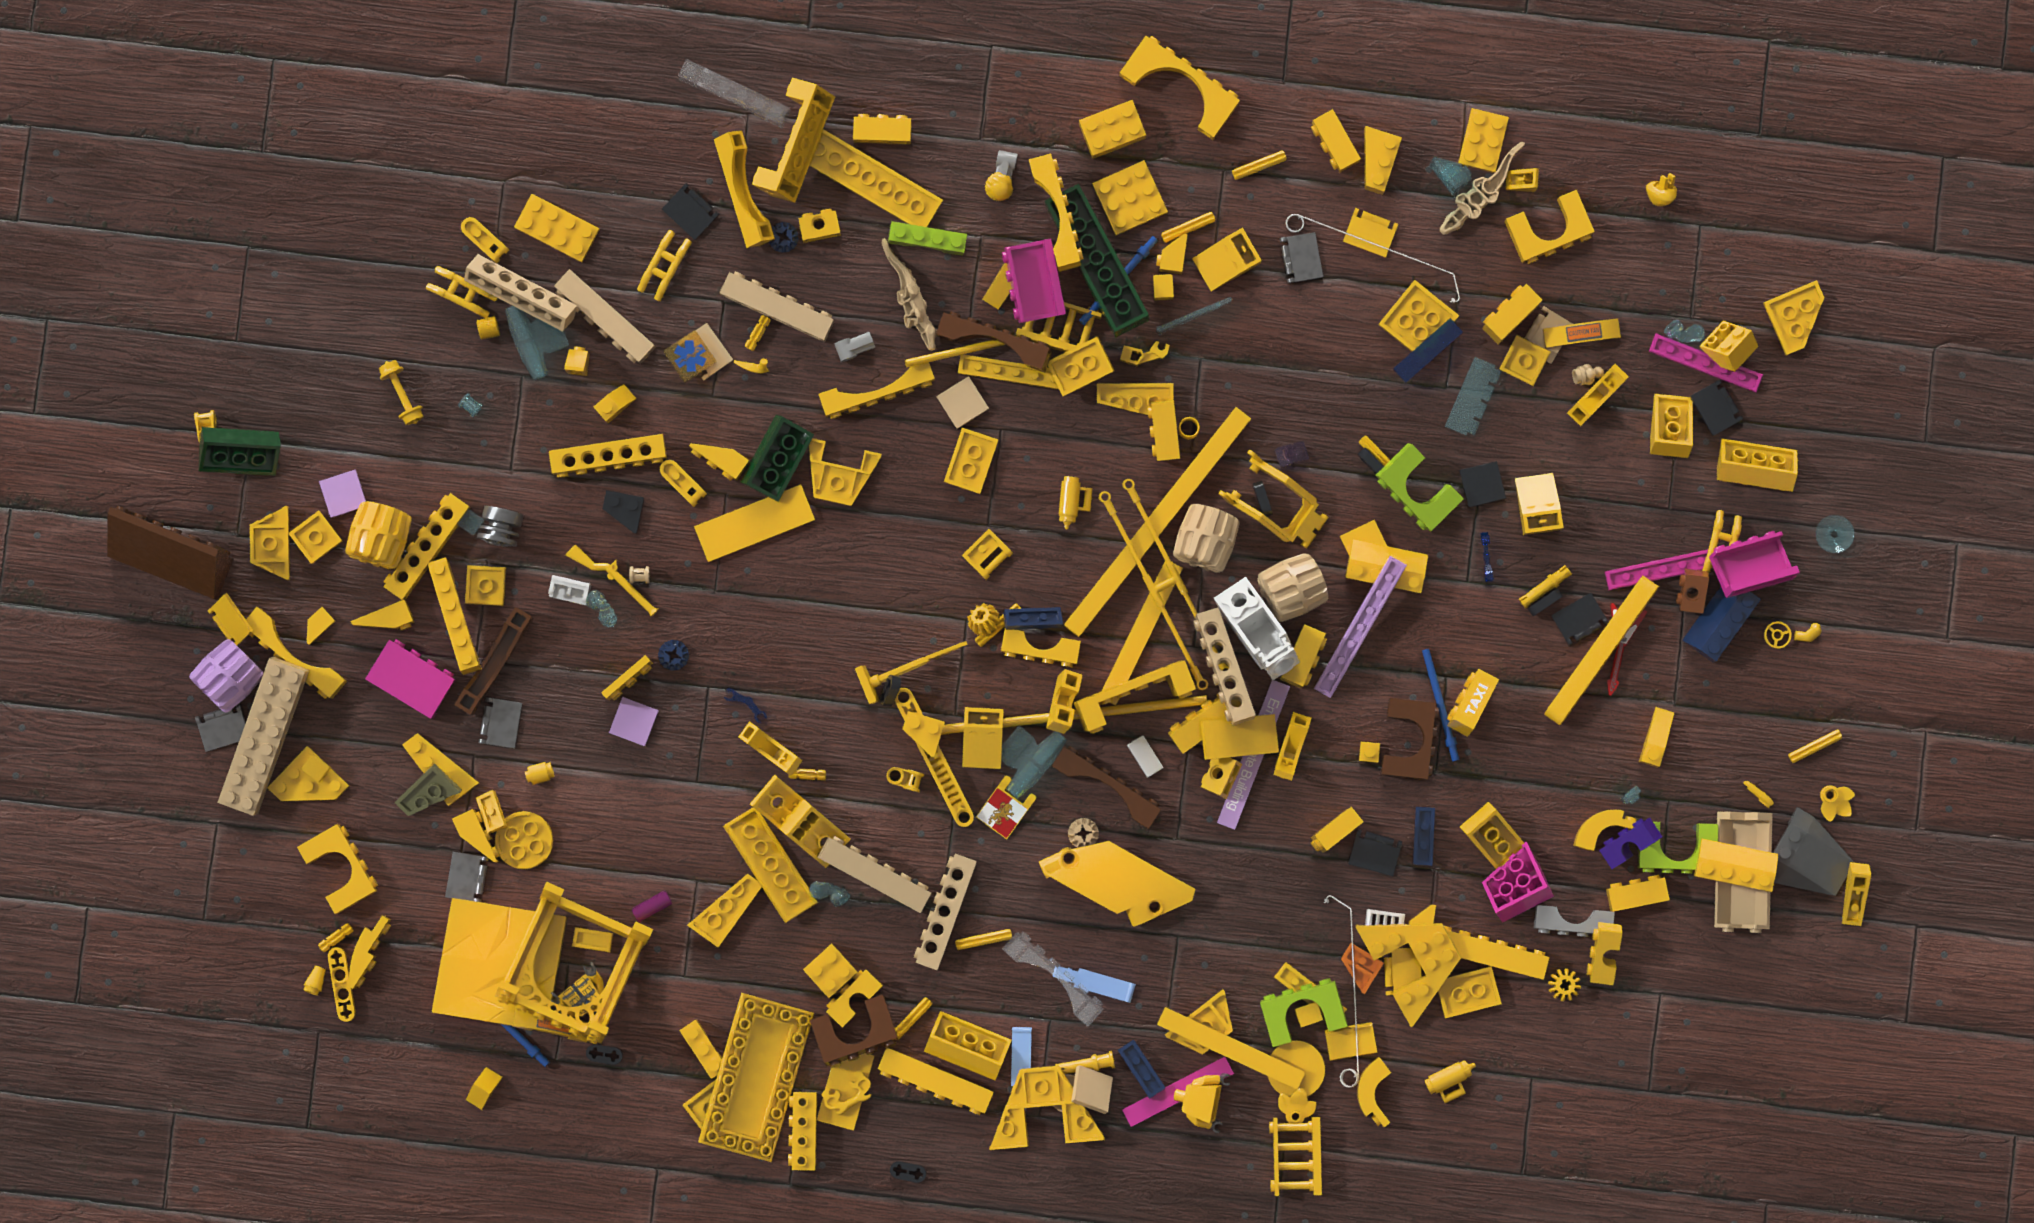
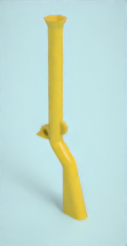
M574 545L565 554V556L591 570L607 571L608 579H615L649 612L650 617L659 610L654 608L617 571V560L611 565L608 563H594L577 545Z

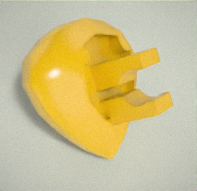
M1669 173L1668 178L1662 175L1660 181H1653L1646 185L1647 195L1653 205L1662 207L1675 200L1677 188L1674 186L1675 176Z

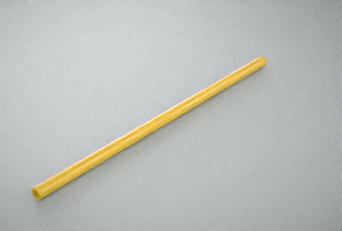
M1207 696L1100 708L1103 716L1200 706L1207 701ZM1076 710L1074 712L1073 720L1079 719ZM1049 713L1004 718L1003 728L1047 723ZM964 723L944 725L941 735L964 732Z

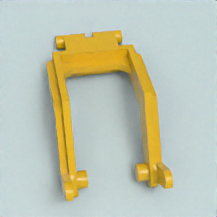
M1249 450L1247 453L1252 457L1249 460L1252 464L1249 468L1256 474L1259 470L1265 472L1302 498L1303 505L1288 527L1280 528L1264 514L1241 501L1240 497L1242 495L1237 491L1233 490L1231 494L1220 491L1218 494L1227 503L1260 522L1282 541L1293 542L1298 537L1302 540L1301 545L1307 549L1316 536L1312 532L1314 528L1320 531L1329 517L1323 513L1320 516L1315 512L1319 504L1313 495L1289 476L1270 466L1256 453Z

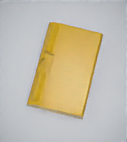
M1372 1022L1357 1024L1358 1056L1377 1053ZM1355 1025L1330 1032L1328 1029L1325 1030L1330 1061L1357 1056Z

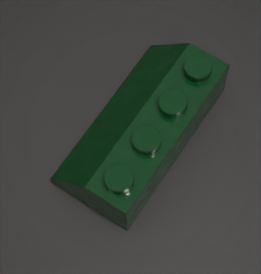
M775 415L740 482L779 502L814 434L782 416Z
M202 427L199 442L198 470L200 472L275 476L281 448L279 432Z

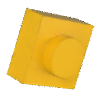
M1360 742L1359 761L1378 763L1380 743Z

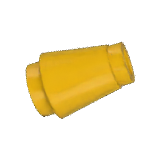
M319 966L314 967L304 983L305 992L318 996L319 992L322 991L326 969Z

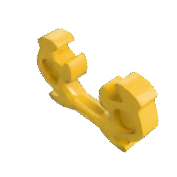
M860 1071L853 1074L854 1077H858L856 1083L850 1081V1085L853 1089H858L859 1092L847 1101H839L841 1094L837 1089L835 1094L832 1095L829 1094L830 1088L824 1090L822 1097L824 1098L826 1108H840L836 1113L840 1115L855 1104L868 1100L871 1094L865 1095V1093L869 1090L871 1082L864 1076L863 1072Z

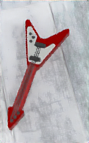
M1611 603L1610 608L1613 617L1618 609L1614 603ZM1646 610L1641 612L1616 647L1610 679L1607 680L1609 696L1613 694L1619 685L1617 679L1624 647L1647 614Z

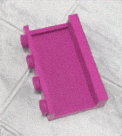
M1051 239L1005 247L1004 252H1002V259L1004 263H1007L1008 267L1006 279L1007 282H1011L1012 290H1009L1011 301L1015 302L1016 308L1013 309L1015 320L1023 323L1066 314Z
M1771 531L1763 537L1753 536L1745 542L1739 540L1733 542L1731 546L1725 547L1721 545L1714 549L1709 559L1726 598L1793 580L1800 573L1798 566L1792 567L1780 540L1783 536L1782 531L1777 533Z
M397 639L394 642L389 640L365 679L433 720L437 714V709L451 686L457 681L453 678L455 674L446 669L442 672L437 669L438 664L430 659L427 662L420 658L422 654L413 649L409 652L404 649L405 644Z

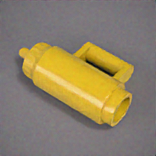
M1065 476L1061 484L1059 521L1064 523L1066 530L1069 529L1071 523L1076 522L1078 510L1091 511L1093 489L1080 487L1081 483H1079V478ZM1080 491H1085L1083 507H1078Z
M1466 1061L1457 1062L1428 1076V1079L1424 1081L1430 1094L1440 1093L1444 1103L1466 1094L1461 1082L1472 1075L1471 1070L1476 1064H1467ZM1458 1084L1459 1089L1444 1095V1090Z

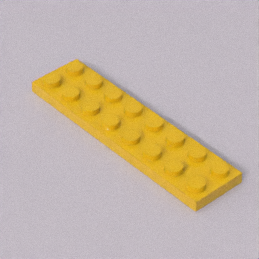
M823 129L810 162V167L903 222L928 227L943 199Z

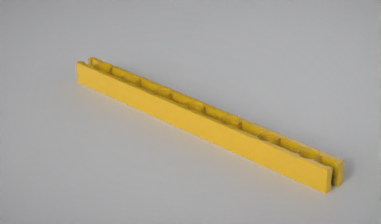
M1235 407L1148 517L1158 537L1250 422L1251 418L1237 407ZM1144 523L1130 542L1141 560L1155 540L1146 523ZM1127 545L1064 624L1076 636H1081L1137 565Z

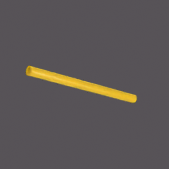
M989 340L906 359L905 365L906 367L1006 344L996 340Z

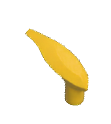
M764 358L760 360L759 364L734 360L735 364L753 373L769 372L766 368L768 361Z

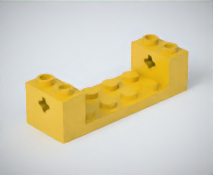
M792 78L787 88L786 96L802 107L799 109L797 120L792 128L789 141L785 146L777 172L758 167L752 185L770 196L795 203L835 96L817 84Z
M1185 660L1177 661L1073 702L1084 731L1096 733L1103 730L1102 726L1106 725L1099 704L1103 705L1113 701L1112 697L1117 696V698L1131 694L1130 690L1132 689L1139 691L1149 687L1147 683L1153 682V684H1157L1167 679L1173 696L1185 698L1192 695V691L1196 688Z

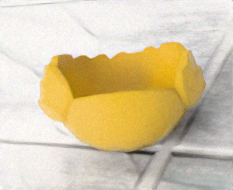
M1000 172L992 174L986 181V194L996 201L1009 199L1013 193L1010 177Z

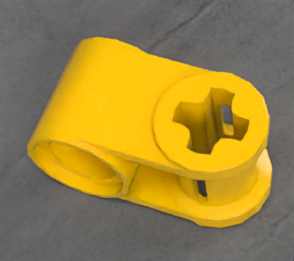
M211 410L210 413L199 414L197 412L194 414L198 441L200 442L202 427L217 428L216 414L214 410Z
M898 767L888 770L886 778L890 784L914 792H920L919 785L921 778L924 777L923 773ZM894 770L898 771L901 775L898 781H892L889 777L890 773Z

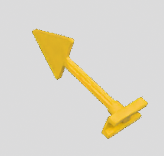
M964 641L881 675L877 674L870 677L866 666L857 667L855 670L869 704H874L880 701L875 688L882 685L889 675H902L927 664L930 660H936L968 644L967 641Z

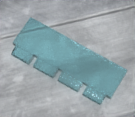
M1474 357L1446 422V428L1463 435H1467V432L1475 435L1480 422L1473 418L1482 419L1487 404L1482 403L1481 399L1489 402L1495 387L1488 385V383L1497 384L1501 371L1495 369L1496 365Z

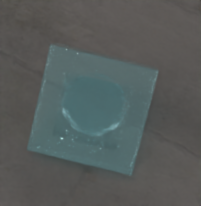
M468 509L458 525L475 536L480 529V525L485 520Z
M1636 785L1620 799L1624 804L1629 802L1633 804L1640 798L1638 794L1641 790Z

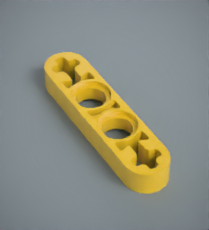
M335 947L328 953V962L337 1015L340 1020L349 1022L355 1018L356 1009L352 988L349 987L347 956L342 948ZM336 950L342 954V957L339 958V963H344V967L338 966L333 968V964L337 965L336 959L332 958ZM339 969L345 972V978L341 981L335 978V973ZM342 988L347 989L349 992V996L345 1000L340 999L338 996V992ZM350 1001L351 1005L347 1004V1009L351 1010L352 1014L346 1019V1016H342V1012L345 1011L344 1005L340 1006L339 1003Z

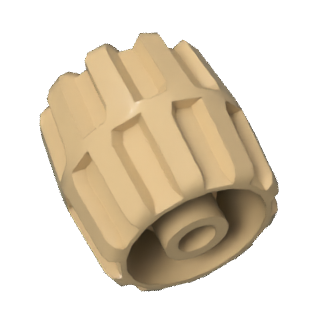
M1191 504L1177 535L1173 551L1174 557L1183 563H1189L1190 566H1199L1205 571L1223 572L1234 548L1240 524L1239 520L1222 510L1201 504Z
M1301 554L1283 560L1258 574V585L1261 588V595L1266 599V606L1271 609L1278 622L1306 614L1328 601V590L1324 577L1317 563L1309 554Z

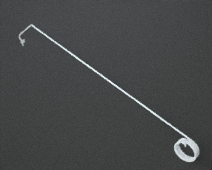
M1292 214L1286 220V227L1291 232H1299L1304 227L1303 218L1316 223L1319 222L1298 214ZM1292 216H1298V219L1301 218L1303 222L1301 229L1297 231L1291 230L1287 224L1288 219ZM1319 223V224L1324 225V226H1326V227H1329V228H1331V229H1334V230L1340 231V232H1342V233H1345V234H1347V235L1353 236V235L1348 234V233H1346V232H1343V231H1341V230H1338V229H1335V228H1333V227L1327 226V225H1325V224ZM1353 236V237L1358 238V239H1360V240L1369 242V243L1374 244V245H1376V246H1379V247H1382V248H1384V249L1390 250V251H1392V252L1398 253V252L1393 251V250H1391V249H1388V248H1386V247H1383V246L1377 245V244H1375V243H1372V242H1370V241L1364 240V239H1362V238ZM1398 253V254H1400V255H1403V256H1405V257L1414 259V260L1419 261V262H1421V263H1424V264H1426V265H1429V266L1435 267V268H1437V269L1443 270V269H1441V268H1438V267H1436V266H1433V265H1430V264H1428V263L1422 262V261L1417 260V259H1415V258H1412V257H1409V256H1407V255ZM1448 272V273H1450V274H1453V276H1454L1455 285H1456V289H1457V293H1458V297H1459L1457 301H1455L1454 298L1451 299V300L1453 301V303H1455V302H1458L1459 299H1460L1459 292H1458V287H1457V284H1456L1455 274H1454V273H1451V272Z
M1329 895L1324 900V903H1329L1328 897H1332L1344 906H1346L1347 908H1349L1351 916V939L1355 1004L1354 1006L1356 1027L1355 1029L1358 1072H1356L1353 1069H1346L1342 1071L1340 1075V1081L1342 1085H1344L1345 1087H1354L1359 1082V1065L1356 1021L1357 1019L1355 998L1352 910L1350 907H1348L1335 897ZM1348 1070L1352 1071L1355 1074L1354 1077H1356V1082L1352 1086L1346 1085L1343 1081V1075Z

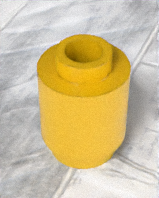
M542 762L528 766V771H525L528 783L532 782V785L551 780L550 778L555 777L551 762Z

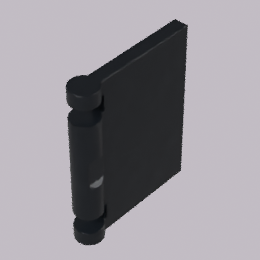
M685 183L662 210L696 240L719 216V213L716 211L710 217L708 214L713 210V207L694 189H691L686 194L684 191L689 185Z
M1721 379L1690 396L1712 436L1744 419L1743 416L1734 418L1733 415L1738 413L1739 410L1726 387L1718 390L1717 386L1723 383Z
M1592 593L1551 615L1569 647L1573 645L1570 637L1573 636L1575 641L1579 642L1602 629L1598 622L1602 619L1606 626L1609 623Z
M1358 829L1348 864L1393 876L1403 841L1399 840L1397 848L1392 847L1393 838L1366 831L1365 837L1362 839L1360 838L1362 830Z

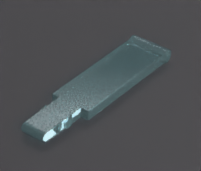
M1228 297L1167 324L1158 326L1156 333L1161 335L1165 331L1231 303L1232 298Z

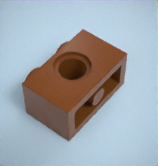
M1685 569L1684 575H1680L1679 586H1682L1681 593H1677L1676 604H1679L1680 611L1704 612L1709 582L1708 571ZM1690 588L1697 589L1693 594L1687 592Z

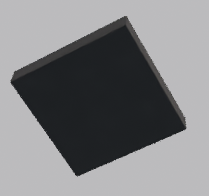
M1497 461L1459 470L1468 508L1506 499Z

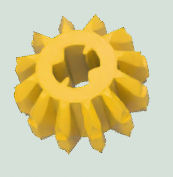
M983 603L981 607L976 605L975 610H970L972 615L967 616L968 626L975 634L985 636L988 633L992 635L993 629L998 630L996 625L1001 623L1000 615L991 604Z
M1558 969L1557 974L1559 977L1551 974L1555 981H1548L1549 985H1554L1553 988L1549 989V992L1556 991L1553 996L1554 998L1561 994V1001L1565 1000V995L1569 1001L1572 1000L1570 993L1577 996L1578 993L1574 989H1581L1580 985H1575V982H1579L1580 978L1573 979L1576 974L1574 971L1568 976V969L1564 970V975ZM1564 979V982H1569V985H1567V990L1565 991V988H1560L1562 980Z

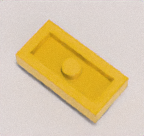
M491 790L476 797L487 833L491 834L507 827L496 791Z

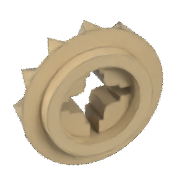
M1077 819L1069 827V840L1077 848L1093 845L1098 840V827L1090 819ZM1081 825H1083L1085 831H1092V833L1086 835L1085 842L1083 841L1082 836L1075 835L1076 833L1081 832Z

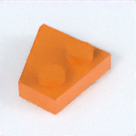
M1350 943L1341 960L1353 978L1352 943ZM1353 944L1355 983L1360 991L1365 994L1384 962L1379 959L1373 960L1371 954Z

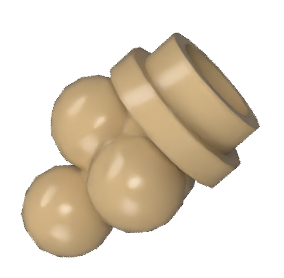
M1589 364L1578 366L1572 371L1574 383L1580 385H1592L1595 378H1601L1604 375V370L1601 367L1593 369Z

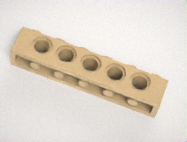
M479 254L466 267L464 281L562 332L575 317L577 305Z
M1219 607L1196 614V620L1193 621L1197 632L1200 631L1202 649L1207 651L1206 661L1208 667L1213 668V682L1215 686H1219L1220 692L1218 695L1221 704L1225 703L1227 710L1224 712L1227 721H1231L1232 726L1253 720L1256 715ZM1212 627L1216 630V634L1209 635L1206 629ZM1219 645L1223 651L1215 653L1212 647ZM1221 663H1225L1228 665L1229 669L1227 671H1221L1218 665ZM1227 681L1233 682L1234 685H1235V688H1233V689H1228V688H1226V687H1225V682H1227ZM1238 699L1241 702V706H1232L1231 700Z
M955 854L954 857L950 856L946 866L950 869L947 875L943 874L940 885L943 886L941 893L937 892L933 902L937 905L934 911L930 910L927 922H930L927 930H923L920 940H923L921 948L917 947L913 957L917 959L916 963L938 970L977 861ZM957 869L963 872V878L959 881L952 878L953 871ZM948 888L956 889L957 895L955 898L949 899L946 897L945 893ZM948 906L950 914L947 917H942L939 914L940 907ZM935 924L943 926L944 931L941 935L933 933L932 928ZM929 942H934L937 945L936 952L928 953L926 945Z

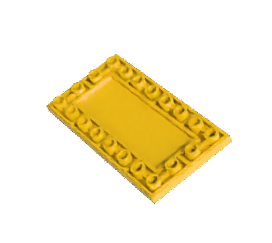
M741 993L698 1140L699 1143L772 1162L789 1103V1097L791 1096L811 1027L810 1020L813 1019V1012Z

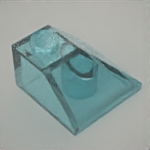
M1434 157L1429 164L1452 195L1472 179L1470 170L1466 166L1463 167L1460 163Z

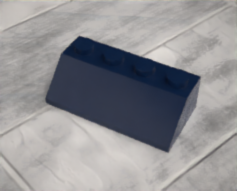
M1720 587L1682 641L1712 663L1716 662L1761 599L1751 592L1726 598L1722 587Z

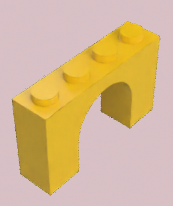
M1577 190L1562 195L1557 199L1566 221L1565 232L1558 239L1547 241L1537 237L1533 233L1524 212L1509 217L1504 221L1522 263H1534L1539 260V256L1545 254L1548 257L1555 254L1558 248L1562 247L1565 250L1574 246L1573 242L1580 240V242L1591 239L1590 235L1595 231Z
M1350 807L1311 837L1313 840L1311 845L1317 852L1321 850L1323 853L1362 824L1363 820Z
M339 824L297 847L306 864H311L332 852L341 853L350 861L352 874L349 882L341 889L325 897L334 914H339L377 892L376 887L378 886L374 877H369L366 872L368 866L363 859L360 860L357 856L359 851L356 845L349 842L347 837L350 835L347 829Z

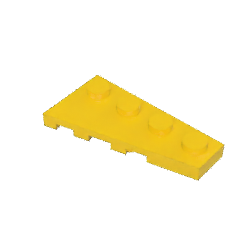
M1097 383V403L1148 415L1147 407H1151V402L1173 400V383Z
M417 733L403 744V747L423 773L435 763L462 789L460 793L444 800L448 806L479 784L477 780L420 734Z
M749 874L745 875L693 921L687 924V926L719 948L762 886Z

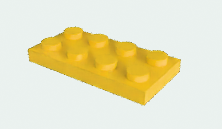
M531 194L514 226L515 229L581 263L600 230L598 227L534 194Z

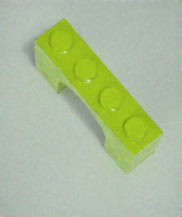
M1407 443L1376 474V477L1379 479L1377 482L1382 488H1388L1392 492L1390 496L1397 503L1401 502L1405 506L1403 510L1410 517L1413 515L1418 520L1416 524L1422 530L1432 531L1464 498L1451 485L1446 484L1429 501L1423 503L1413 501L1407 493L1406 480L1408 475L1425 457L1413 444Z
M1653 822L1660 832V822ZM1696 824V847L1693 854L1684 861L1669 859L1661 849L1660 839L1642 851L1638 848V868H1643V872H1654V869H1662V873H1673L1675 869L1681 870L1683 874H1693V870L1696 868L1701 839L1718 842V824Z
M1328 978L1319 981V985L1312 986V983L1300 986L1301 990L1293 991L1292 988L1282 991V995L1275 996V994L1263 996L1264 1000H1261L1260 1004L1273 1047L1292 1042L1286 1020V1012L1289 1006L1297 1000L1309 999L1316 1002L1323 1011L1329 1032L1348 1026L1335 980L1331 981Z

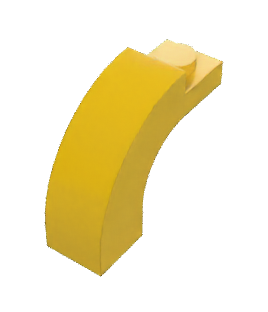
M1614 364L1567 414L1581 426L1629 376Z
M1293 712L1273 775L1292 781L1311 722L1310 717Z
M751 722L747 724L738 736L789 775H792L802 762L799 757Z
M1622 810L1599 812L1588 818L1581 825L1573 846L1594 851L1598 835L1603 829L1608 826H1618L1631 830L1634 828L1632 824L1637 819L1629 816L1623 819L1624 811Z
M1380 1057L1372 1061L1362 1072L1357 1086V1098L1363 1114L1368 1116L1372 1112L1374 1115L1371 1118L1377 1126L1381 1124L1385 1127L1390 1122L1376 1104L1375 1089L1378 1083L1391 1072Z

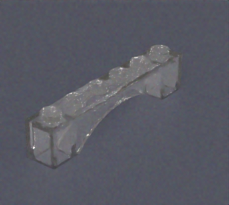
M688 59L685 60L678 74L679 80L726 99L780 128H783L790 113L789 107Z
M1018 931L1002 950L1016 962L1037 965L1054 975L1066 989L1072 1003L1074 1015L1088 1027L1104 1010L1102 1007L1103 1003L1096 996L1094 998L1087 994L1089 990L1083 984L1077 985L1073 981L1075 977L1067 970L1065 972L1058 968L1060 964L1053 957L1051 959L1047 958L1044 955L1046 951L1038 944L1034 946L1030 942L1032 938L1024 931L1022 933Z

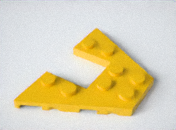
M1442 923L1356 925V929L1373 960L1409 943L1426 975L1393 992V996L1410 1027H1413L1461 959Z
M1059 1065L1025 1068L1019 1070L989 1149L1029 1146L1025 1108L1062 1105L1065 1143L1105 1140V1137L1086 1107L1071 1102L1073 1087Z

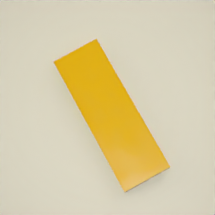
M800 484L785 490L779 502L767 497L696 525L694 528L707 561L711 562L815 521V518Z
M754 807L723 826L785 923L818 903L761 813Z

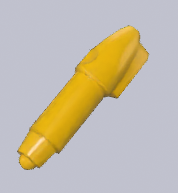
M1749 781L1743 782L1747 789L1758 797L1759 801L1769 808L1774 804L1773 800Z

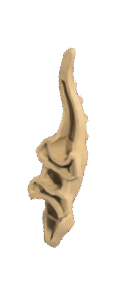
M1520 142L1508 152L1498 170L1491 177L1475 179L1472 183L1473 188L1469 192L1461 193L1456 197L1455 203L1458 208L1446 216L1440 227V232L1443 235L1460 229L1467 218L1477 219L1482 209L1488 203H1496L1499 190L1507 177L1510 163L1515 154L1525 146L1524 142Z
M884 238L882 239L884 252L900 279L901 290L897 291V300L904 307L905 326L907 328L916 326L928 350L933 351L936 348L935 338L937 337V329L929 321V317L926 314L927 304L921 295L920 287L917 286L912 271L895 256L889 243Z

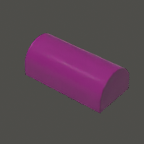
M664 890L633 907L632 912L637 921L641 922L673 903L667 891Z

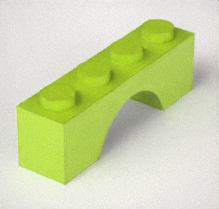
M892 221L888 243L902 246L926 247L942 251L943 253L963 256L967 234Z

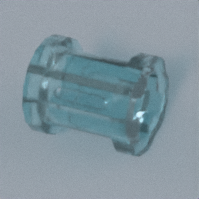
M467 393L459 402L458 407H463L474 418L483 407V404L475 401L470 397L471 394Z

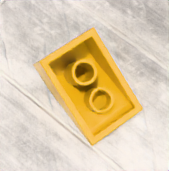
M1654 394L1650 454L1688 458L1693 447V402L1691 398Z
M1489 802L1460 826L1462 831L1495 869L1502 867L1509 860V857L1513 853L1516 854L1524 844L1521 838Z

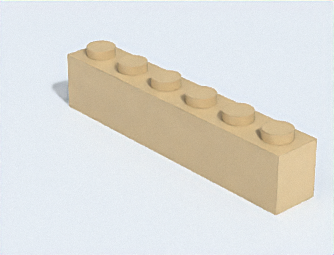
M570 269L554 285L557 289L555 293L564 299L567 298L570 302L577 305L576 312H583L585 314L584 319L590 325L595 323L599 327L597 331L605 338L608 336L614 340L612 344L620 351L623 348L628 353L626 357L633 363L637 361L641 364L656 348L652 342Z
M735 271L732 274L729 272L720 291L721 296L822 342L826 341L834 324L831 314L824 311L818 313L814 311L815 307L804 303V305L796 303L797 299L787 295L785 298L779 295L780 292L774 288L769 287V289H765L762 287V283L752 279L750 282L744 279L745 276Z
M836 836L833 839L828 837L818 855L819 859L921 913L931 895V892L927 891L928 886L920 882L917 885L912 883L911 877L904 873H901V875L894 873L895 868L884 864V866L877 864L878 859L869 854L867 857L861 855V850L852 845L850 848L844 846L845 841Z

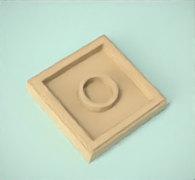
M969 376L936 396L956 429L989 409Z
M1081 1065L1077 1066L1071 1102L1106 1114L1109 1109L1113 1077Z

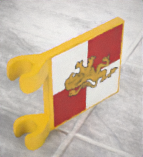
M1007 775L1002 779L976 816V818L1005 839H1008L1037 798L1031 793L1025 802L1022 803L1006 792L1005 789L1012 780Z

